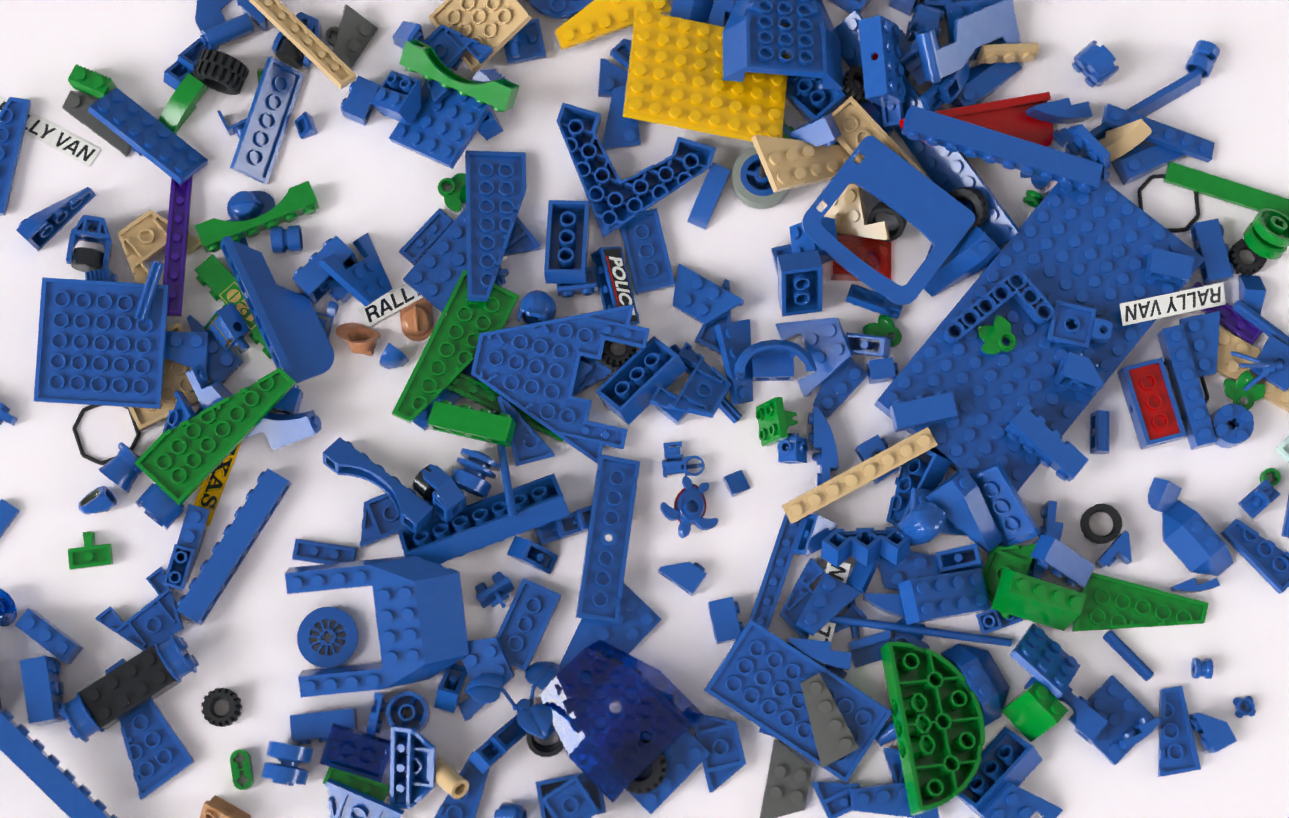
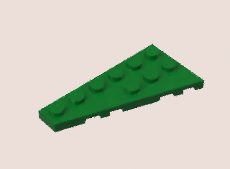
M1092 572L1085 588L1081 587V593L1087 595L1081 614L1074 620L1072 632L1205 623L1209 603Z

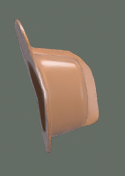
M421 298L400 310L401 328L408 339L422 341L431 335L434 326L431 303Z
M344 323L339 325L335 331L338 337L347 341L353 353L367 356L374 354L377 339L381 336L380 332L359 323Z

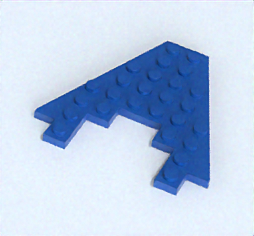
M627 305L480 333L471 374L598 464V457L602 454L603 445L624 449L628 429L588 421L592 400L572 396L580 357L601 360L605 340L645 349L650 329L630 324L634 305Z

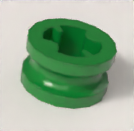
M1027 190L1025 193L1026 197L1022 201L1028 206L1037 208L1043 196L1036 191Z
M1268 468L1260 474L1259 479L1260 482H1263L1265 479L1268 480L1266 475L1273 474L1272 478L1275 480L1270 482L1273 487L1280 482L1281 475L1278 470Z

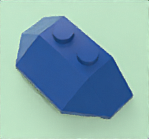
M1177 500L1172 508L1162 512L1163 542L1191 573L1219 576L1234 563L1224 541L1197 511Z
M958 643L940 653L942 657L947 659L962 673L970 690L976 694L982 710L984 726L1000 718L1002 715L1001 710L1004 708L1010 687L990 652Z
M391 726L390 805L402 809H411L435 787L436 747L413 727Z

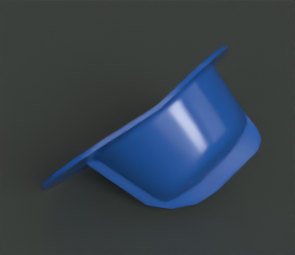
M240 191L230 198L227 212L234 221H246L269 212L276 205L273 197L265 191Z

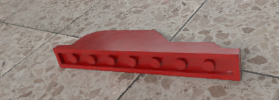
M1049 92L934 111L1046 147L1051 145L1054 138L1052 135L1054 133L1052 123L1026 115V111L1034 105L1047 103V101L1051 100ZM905 118L899 121L901 129L903 128Z

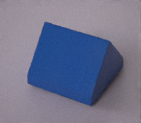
M304 112L295 120V125L301 139L318 134L313 118L308 112Z

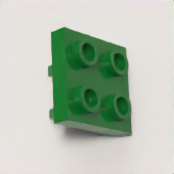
M774 397L756 407V419L759 424V439L761 440L762 447L771 446L788 438V427L798 424L797 420L792 419V417L797 416V413L784 410L782 397Z

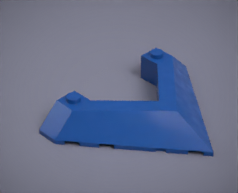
M562 103L557 118V124L603 238L709 169L716 151L715 147L677 137L671 156L621 181L597 137L601 124L600 113Z

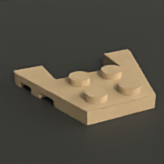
M849 184L825 214V217L835 219L836 232L839 234L890 240L887 221L867 225L861 187L855 184ZM823 202L824 209L827 206L825 202Z
M148 210L117 232L136 283H146L149 271L143 264L166 248L168 220L152 210ZM188 232L187 254L190 256L203 245L199 238L193 237Z

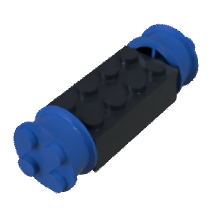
M171 633L170 638L161 644L156 642L153 646L77 692V697L68 703L63 701L61 709L58 711L61 717L70 724L69 730L75 739L79 737L84 742H88L89 737L97 731H105V729L115 725L182 682V677L192 671L196 673L199 662L193 654L190 655L187 651L189 646L185 639Z

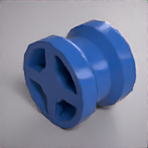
M1193 658L1191 661L1192 678L1205 677V679H1211L1213 676L1212 659L1205 658L1200 660L1199 658Z

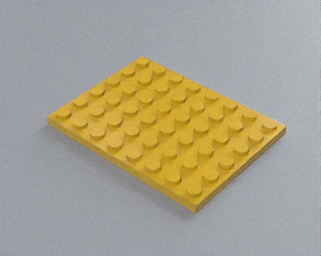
M636 9L623 117L753 142L751 138L754 135L782 138L787 75L745 72L743 82L723 80L722 33L725 27ZM781 55L783 58L789 59L788 55Z

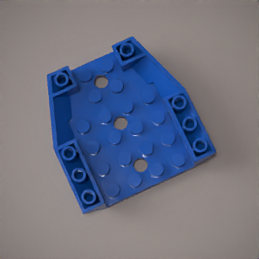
M736 0L722 33L723 80L743 82L745 72L822 78V89L843 90L841 41L822 0ZM780 24H787L789 27L786 28ZM781 55H788L790 59H785Z

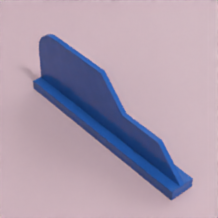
M231 236L222 238L220 245L222 252L276 368H281L296 384L327 372L333 364L334 351L310 299L277 285L262 252L233 241Z

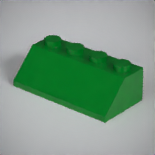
M1003 568L991 609L1064 631L1081 614L1087 594Z

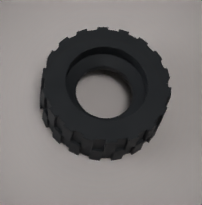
M962 187L948 193L959 202L961 200H968L974 206L975 222L967 232L971 231L975 226L979 227L984 224L988 217L989 204L985 199L986 197L981 194V191L973 187Z

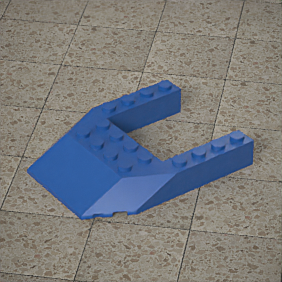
M412 555L288 568L285 572L287 594L372 586L382 662L302 670L298 676L301 697L381 690L428 680L469 655L460 572L457 570L448 569L438 563H432L419 556Z

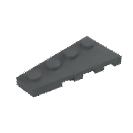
M71 90L62 106L63 110L120 151L124 156L128 157L132 149L131 145L88 112L89 106L95 103L96 100Z
M818 672L801 681L800 684L820 765L823 768L859 749L820 673Z

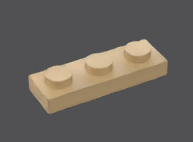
M1038 43L982 45L977 55L978 64L1034 61L1040 48Z

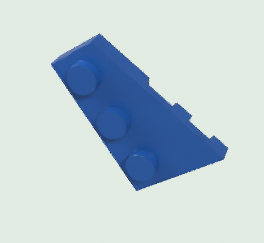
M850 358L821 385L812 406L818 407L825 418L828 419L868 376V373Z

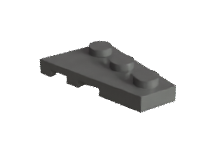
M344 5L342 19L338 27V34L332 52L351 69L378 28L350 6Z

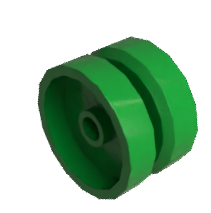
M1272 208L1260 210L1253 222L1248 225L1243 233L1247 246L1253 252L1266 259L1276 260L1280 258L1289 246V217Z

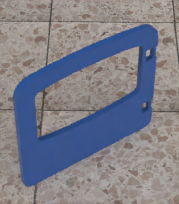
M866 136L805 213L802 219V229L805 235L820 249L864 284L897 305H907L918 297L975 222V215L876 137ZM860 153L865 158L858 165L853 160ZM849 184H855L881 200L912 224L932 243V251L906 285L900 286L873 269L842 245L822 226V218ZM821 201L827 204L822 213L816 209Z

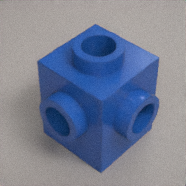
M788 433V438L779 441L777 446L778 462L786 464L807 463L808 444L806 438L799 437L797 433Z

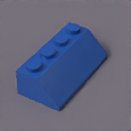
M1004 727L982 751V759L974 777L957 797L981 817L979 812L1007 782L1019 786L1043 759L1031 744L1007 727Z

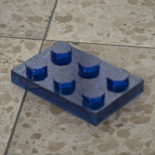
M333 723L319 764L381 782L390 757L391 741Z

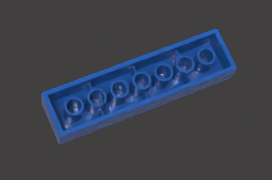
M554 473L512 489L517 518L514 520L508 518L505 493L502 492L467 505L463 512L448 523L439 518H433L417 534L408 528L398 531L404 556L416 555L429 562L442 564L453 558L461 557L469 552L482 549L485 546L501 542L509 537L520 535L528 530L541 527L544 524L570 515Z

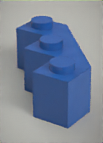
M886 527L885 530L856 528V531L835 529L822 540L821 558L837 568L850 556L866 567L879 555L898 565L909 555L911 537L896 527Z

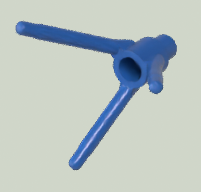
M1235 351L1230 353L1236 357L1255 362L1240 363L1239 367L1260 369L1261 374L1243 388L1244 391L1250 389L1262 378L1269 375V373L1283 369L1282 361H1266Z

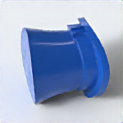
M120 442L118 444L120 449L118 454L98 470L129 493L135 480L143 471L134 464L140 456L135 454L123 442Z

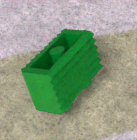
M78 64L74 66L68 78V82L74 89L98 99L116 88L111 78L100 73L97 74L96 71L93 72V70L86 69Z

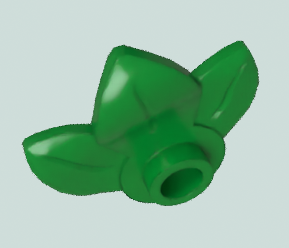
M458 173L452 178H444L438 184V192L444 197L445 205L455 212H460L462 203H466L465 173ZM446 186L452 187L450 191H445L444 188Z
M879 315L878 323H869L862 328L865 335L888 337L891 333L895 334L894 339L891 341V347L899 345L902 340L900 330L895 328L894 321L889 316Z
M996 315L993 326L985 325L978 327L979 337L985 342L981 348L983 352L995 355L1000 351L1010 352L1015 348L1017 343L1016 337L1011 333V324L1004 317ZM1007 339L1009 345H1004L1002 340Z
M1246 370L1238 377L1237 382L1225 379L1223 388L1225 395L1233 400V404L1241 405L1249 410L1253 407L1255 401L1260 400L1264 396L1265 384H1255L1247 391H1244L1243 388L1254 380V376ZM1246 397L1248 400L1247 404L1242 405L1240 399Z

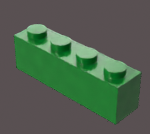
M442 400L441 402L434 401L427 423L435 431L510 447L516 423L511 415L505 413L496 415L487 409L473 410L471 406L465 404L455 406L447 400Z

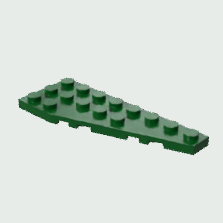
M463 270L392 415L412 423L474 361L479 334L504 329L519 299V295L494 284L488 301H467V271Z
M278 368L260 378L258 382L247 388H242L231 397L224 398L199 412L200 414L185 420L177 427L163 432L134 464L181 506L290 391L296 382L281 368Z

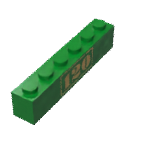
M212 254L194 269L198 274L196 279L203 287L209 286L211 296L216 301L220 299L225 304L222 307L231 302L234 304L251 332L249 337L256 345L261 343L264 347L262 351L271 359L272 357L235 278Z

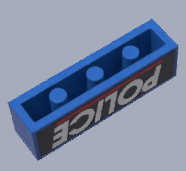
M621 246L599 248L591 254L603 308L606 310L634 305L630 324L636 326L640 323L639 314L636 309Z

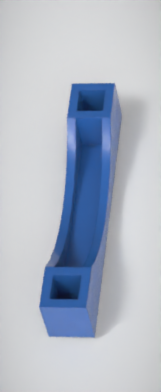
M339 437L323 452V464L337 475L361 478L381 488L395 504L399 513L400 523L413 533L417 534L433 519V507L430 502L418 497L413 489L405 487L397 477L389 475L381 465H376L365 453H360L349 441H344Z

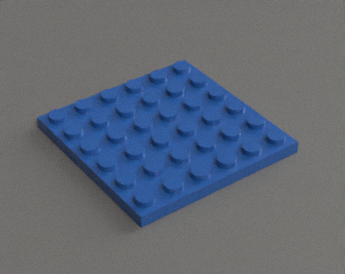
M42 277L34 402L161 409L169 285L158 284L146 321H141L135 318V313L145 284Z

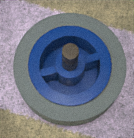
M755 147L744 151L737 158L733 166L731 182L733 191L741 202L752 208L768 209L778 205L785 199L790 189L773 192Z

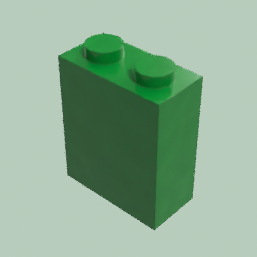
M1035 681L1015 696L1001 710L1030 742L1056 725L1069 711L1039 681Z

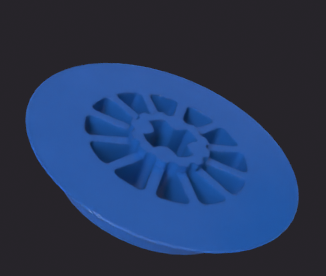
M322 607L309 613L301 622L297 633V644L302 656L309 663L321 668H332L346 662L354 653L358 642V631L355 622L346 612L335 607ZM324 620H328L327 629L323 624ZM331 621H337V623L331 629ZM318 623L321 624L322 631L315 628ZM341 624L343 626V629L335 632V630ZM312 630H316L320 635H311ZM326 632H329L330 635H333V638L330 639V643H327V641L323 640V637L326 636ZM343 632L346 633V637H337V635ZM311 638H319L318 641H316V642H314V643H312V644H311V640H310V639H311ZM336 640H345L344 646L337 643ZM321 643V645H320V647L318 648V650L315 651V650L313 649V646L318 645V644ZM334 644L341 648V650L337 653L333 646ZM325 646V655H320L321 650ZM329 646L331 647L334 653L330 656H328Z

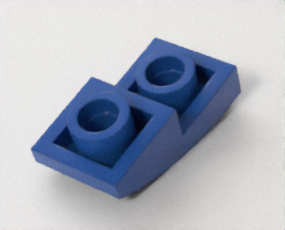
M994 609L976 615L983 635L1023 621L1022 618L1010 615L1009 620L1005 619L998 610Z
M1150 715L1139 719L1140 724L1134 725L1137 734L1135 731L1123 734L1124 739L1118 741L1121 749L1128 748L1146 738L1160 723L1159 717L1152 719Z

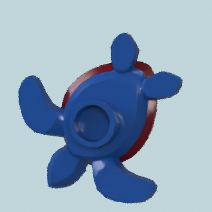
M687 476L682 479L684 488L675 498L674 509L665 502H662L660 505V510L668 520L679 521L678 535L682 539L689 535L691 525L693 524L701 530L712 529L718 524V518H703L707 508L703 493L709 489V483H701L697 486L692 484L691 479Z

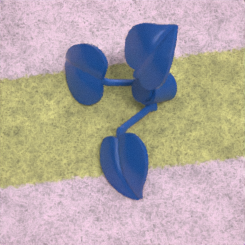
M546 661L530 665L525 674L527 682L533 684L530 699H521L517 704H515L505 688L501 687L503 684L502 678L492 673L475 677L466 686L465 693L469 694L477 702L489 704L496 701L500 697V692H502L512 705L513 710H517L518 725L531 735L546 739L548 730L553 722V712L548 706L543 704L533 706L536 687L547 691L557 684L561 673L558 663Z

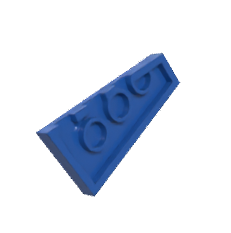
M1182 686L1160 689L1158 777L1201 770Z
M468 759L459 773L469 783L467 793L459 799H454L448 794L434 818H476L490 768L482 774Z

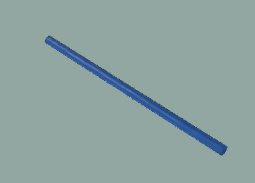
M836 615L829 622L1007 647L1012 646L1011 638Z

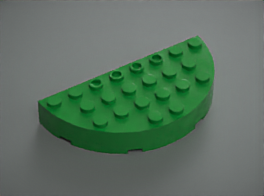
M887 642L880 648L910 813L913 816L931 811L947 803L963 791L972 780L982 759L981 753L985 743L984 719L976 694L970 690L962 673L947 659L930 649H923L911 643Z

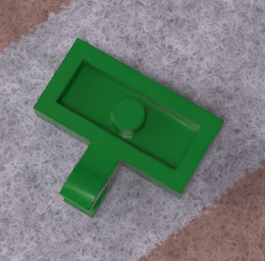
M92 531L83 532L84 547L68 549L69 570L113 565L111 544L95 545V533Z

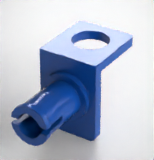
M217 111L229 135L237 134L240 139L246 119L228 126L221 111Z

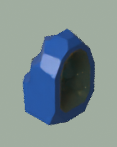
M106 486L97 487L79 502V510L86 515L108 512L117 505L116 498Z

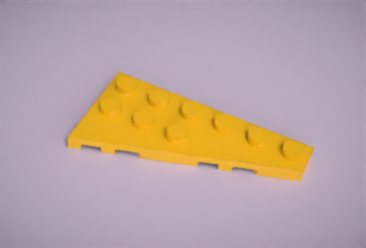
M594 0L557 28L555 35L563 51L633 26L636 9L666 15L672 11L668 0Z

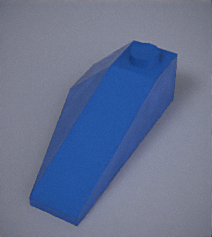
M86 187L22 220L16 231L39 251L96 194L90 187Z
M966 469L952 474L926 496L929 502L934 503L946 513L947 519L953 523L956 529L964 531L969 539L977 543L987 553L1003 541L978 485Z

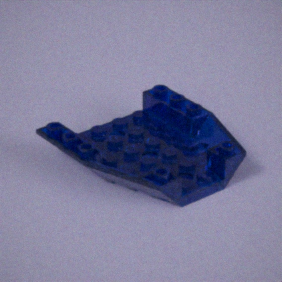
M602 640L596 641L581 651L552 679L539 695L543 705L548 706L553 712L552 724L567 756L612 803L687 729L689 730L704 716L659 669ZM584 672L589 673L592 677L591 681L587 683L582 682L579 677L580 674ZM612 703H618L622 710L618 713H613L609 706ZM647 733L651 736L652 741L644 744L640 741V735Z

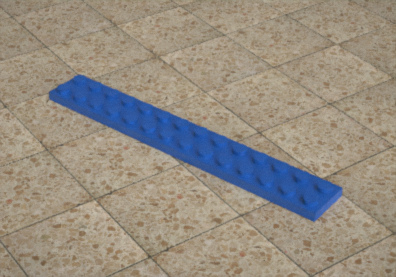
M854 10L835 28L841 41V57L849 67L853 66V68L855 65H859V68L862 65L858 21L864 18L858 10ZM904 74L902 78L906 89V94L904 95L905 102H903L905 118L907 110L912 105L923 108L920 99L921 95ZM900 126L893 127L931 180L947 193L962 187H973L981 191V194L988 201L989 213L987 214V220L979 228L999 248L1021 232L962 152H950L945 147L939 145L931 147L920 139L911 140L907 138V135L901 134L902 129ZM960 201L961 204L974 213V206L970 201Z

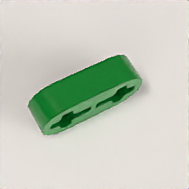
M236 750L230 756L233 783L237 789L247 790L254 783L251 757L245 750ZM239 753H241V756L246 757V760L242 761L243 768H240L239 762H235V758L239 757ZM241 771L244 772V777L249 778L244 787L243 784L238 783V779L242 778Z

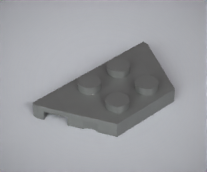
M778 740L773 742L759 818H778L803 811L806 806L812 767Z

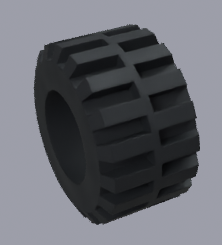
M204 49L201 52L193 71V75L206 86L229 95L240 94L249 73V69L238 59L224 52Z
M636 739L627 742L616 752L613 759L612 771H614V778L619 782L618 785L625 788L627 792L646 794L656 789L666 776L667 759L664 756V752L656 743L648 739ZM638 753L648 756L653 765L651 774L644 779L634 778L629 773L627 767L629 759Z

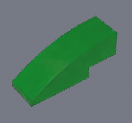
M188 73L171 96L159 117V121L176 134L197 108L195 104L208 90L205 84Z

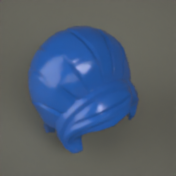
M541 290L527 293L521 301L517 321L520 322L521 317L526 324L553 320L557 311L555 301L548 293Z

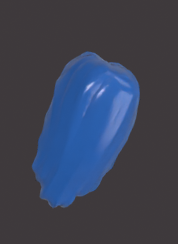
M923 502L912 509L908 515L904 516L895 527L911 537L910 546H917L928 543L936 538L943 530L947 516L934 503Z

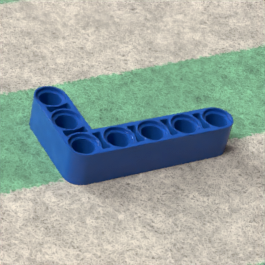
M1014 271L950 322L944 330L943 337L950 344L959 342L1012 298L1039 325L1046 324L1054 314V308L1023 272ZM1011 279H1017L1020 282V286L1013 285ZM997 291L1003 292L1004 295H1005V298H1004V299L998 298L997 295H996V292H997ZM1025 294H1030L1034 298V301H1027L1025 298ZM980 304H987L990 311H983ZM1038 310L1046 311L1047 317L1040 316ZM966 316L972 317L973 320H974V323H973V324L967 323V322L965 321V317H966ZM949 329H956L959 336H952L949 333Z

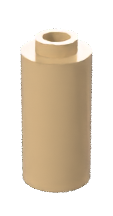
M443 759L435 760V782L454 799L463 797L469 789L468 781Z

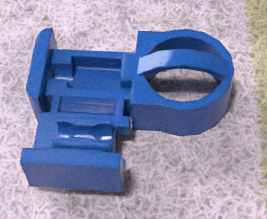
M682 441L663 443L664 456L667 458V462H665V459L662 460L663 476L665 478L670 474L685 473V476H698L703 473L705 464L702 458L694 455L683 457V454H680V447L683 445ZM693 458L700 459L702 462L700 464L687 465V462ZM702 467L701 471L697 473H691L687 470Z

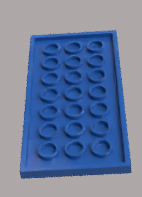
M752 619L748 621L704 688V691L821 766L800 684L801 681L819 672L859 749L823 767L845 783L892 714L890 709Z

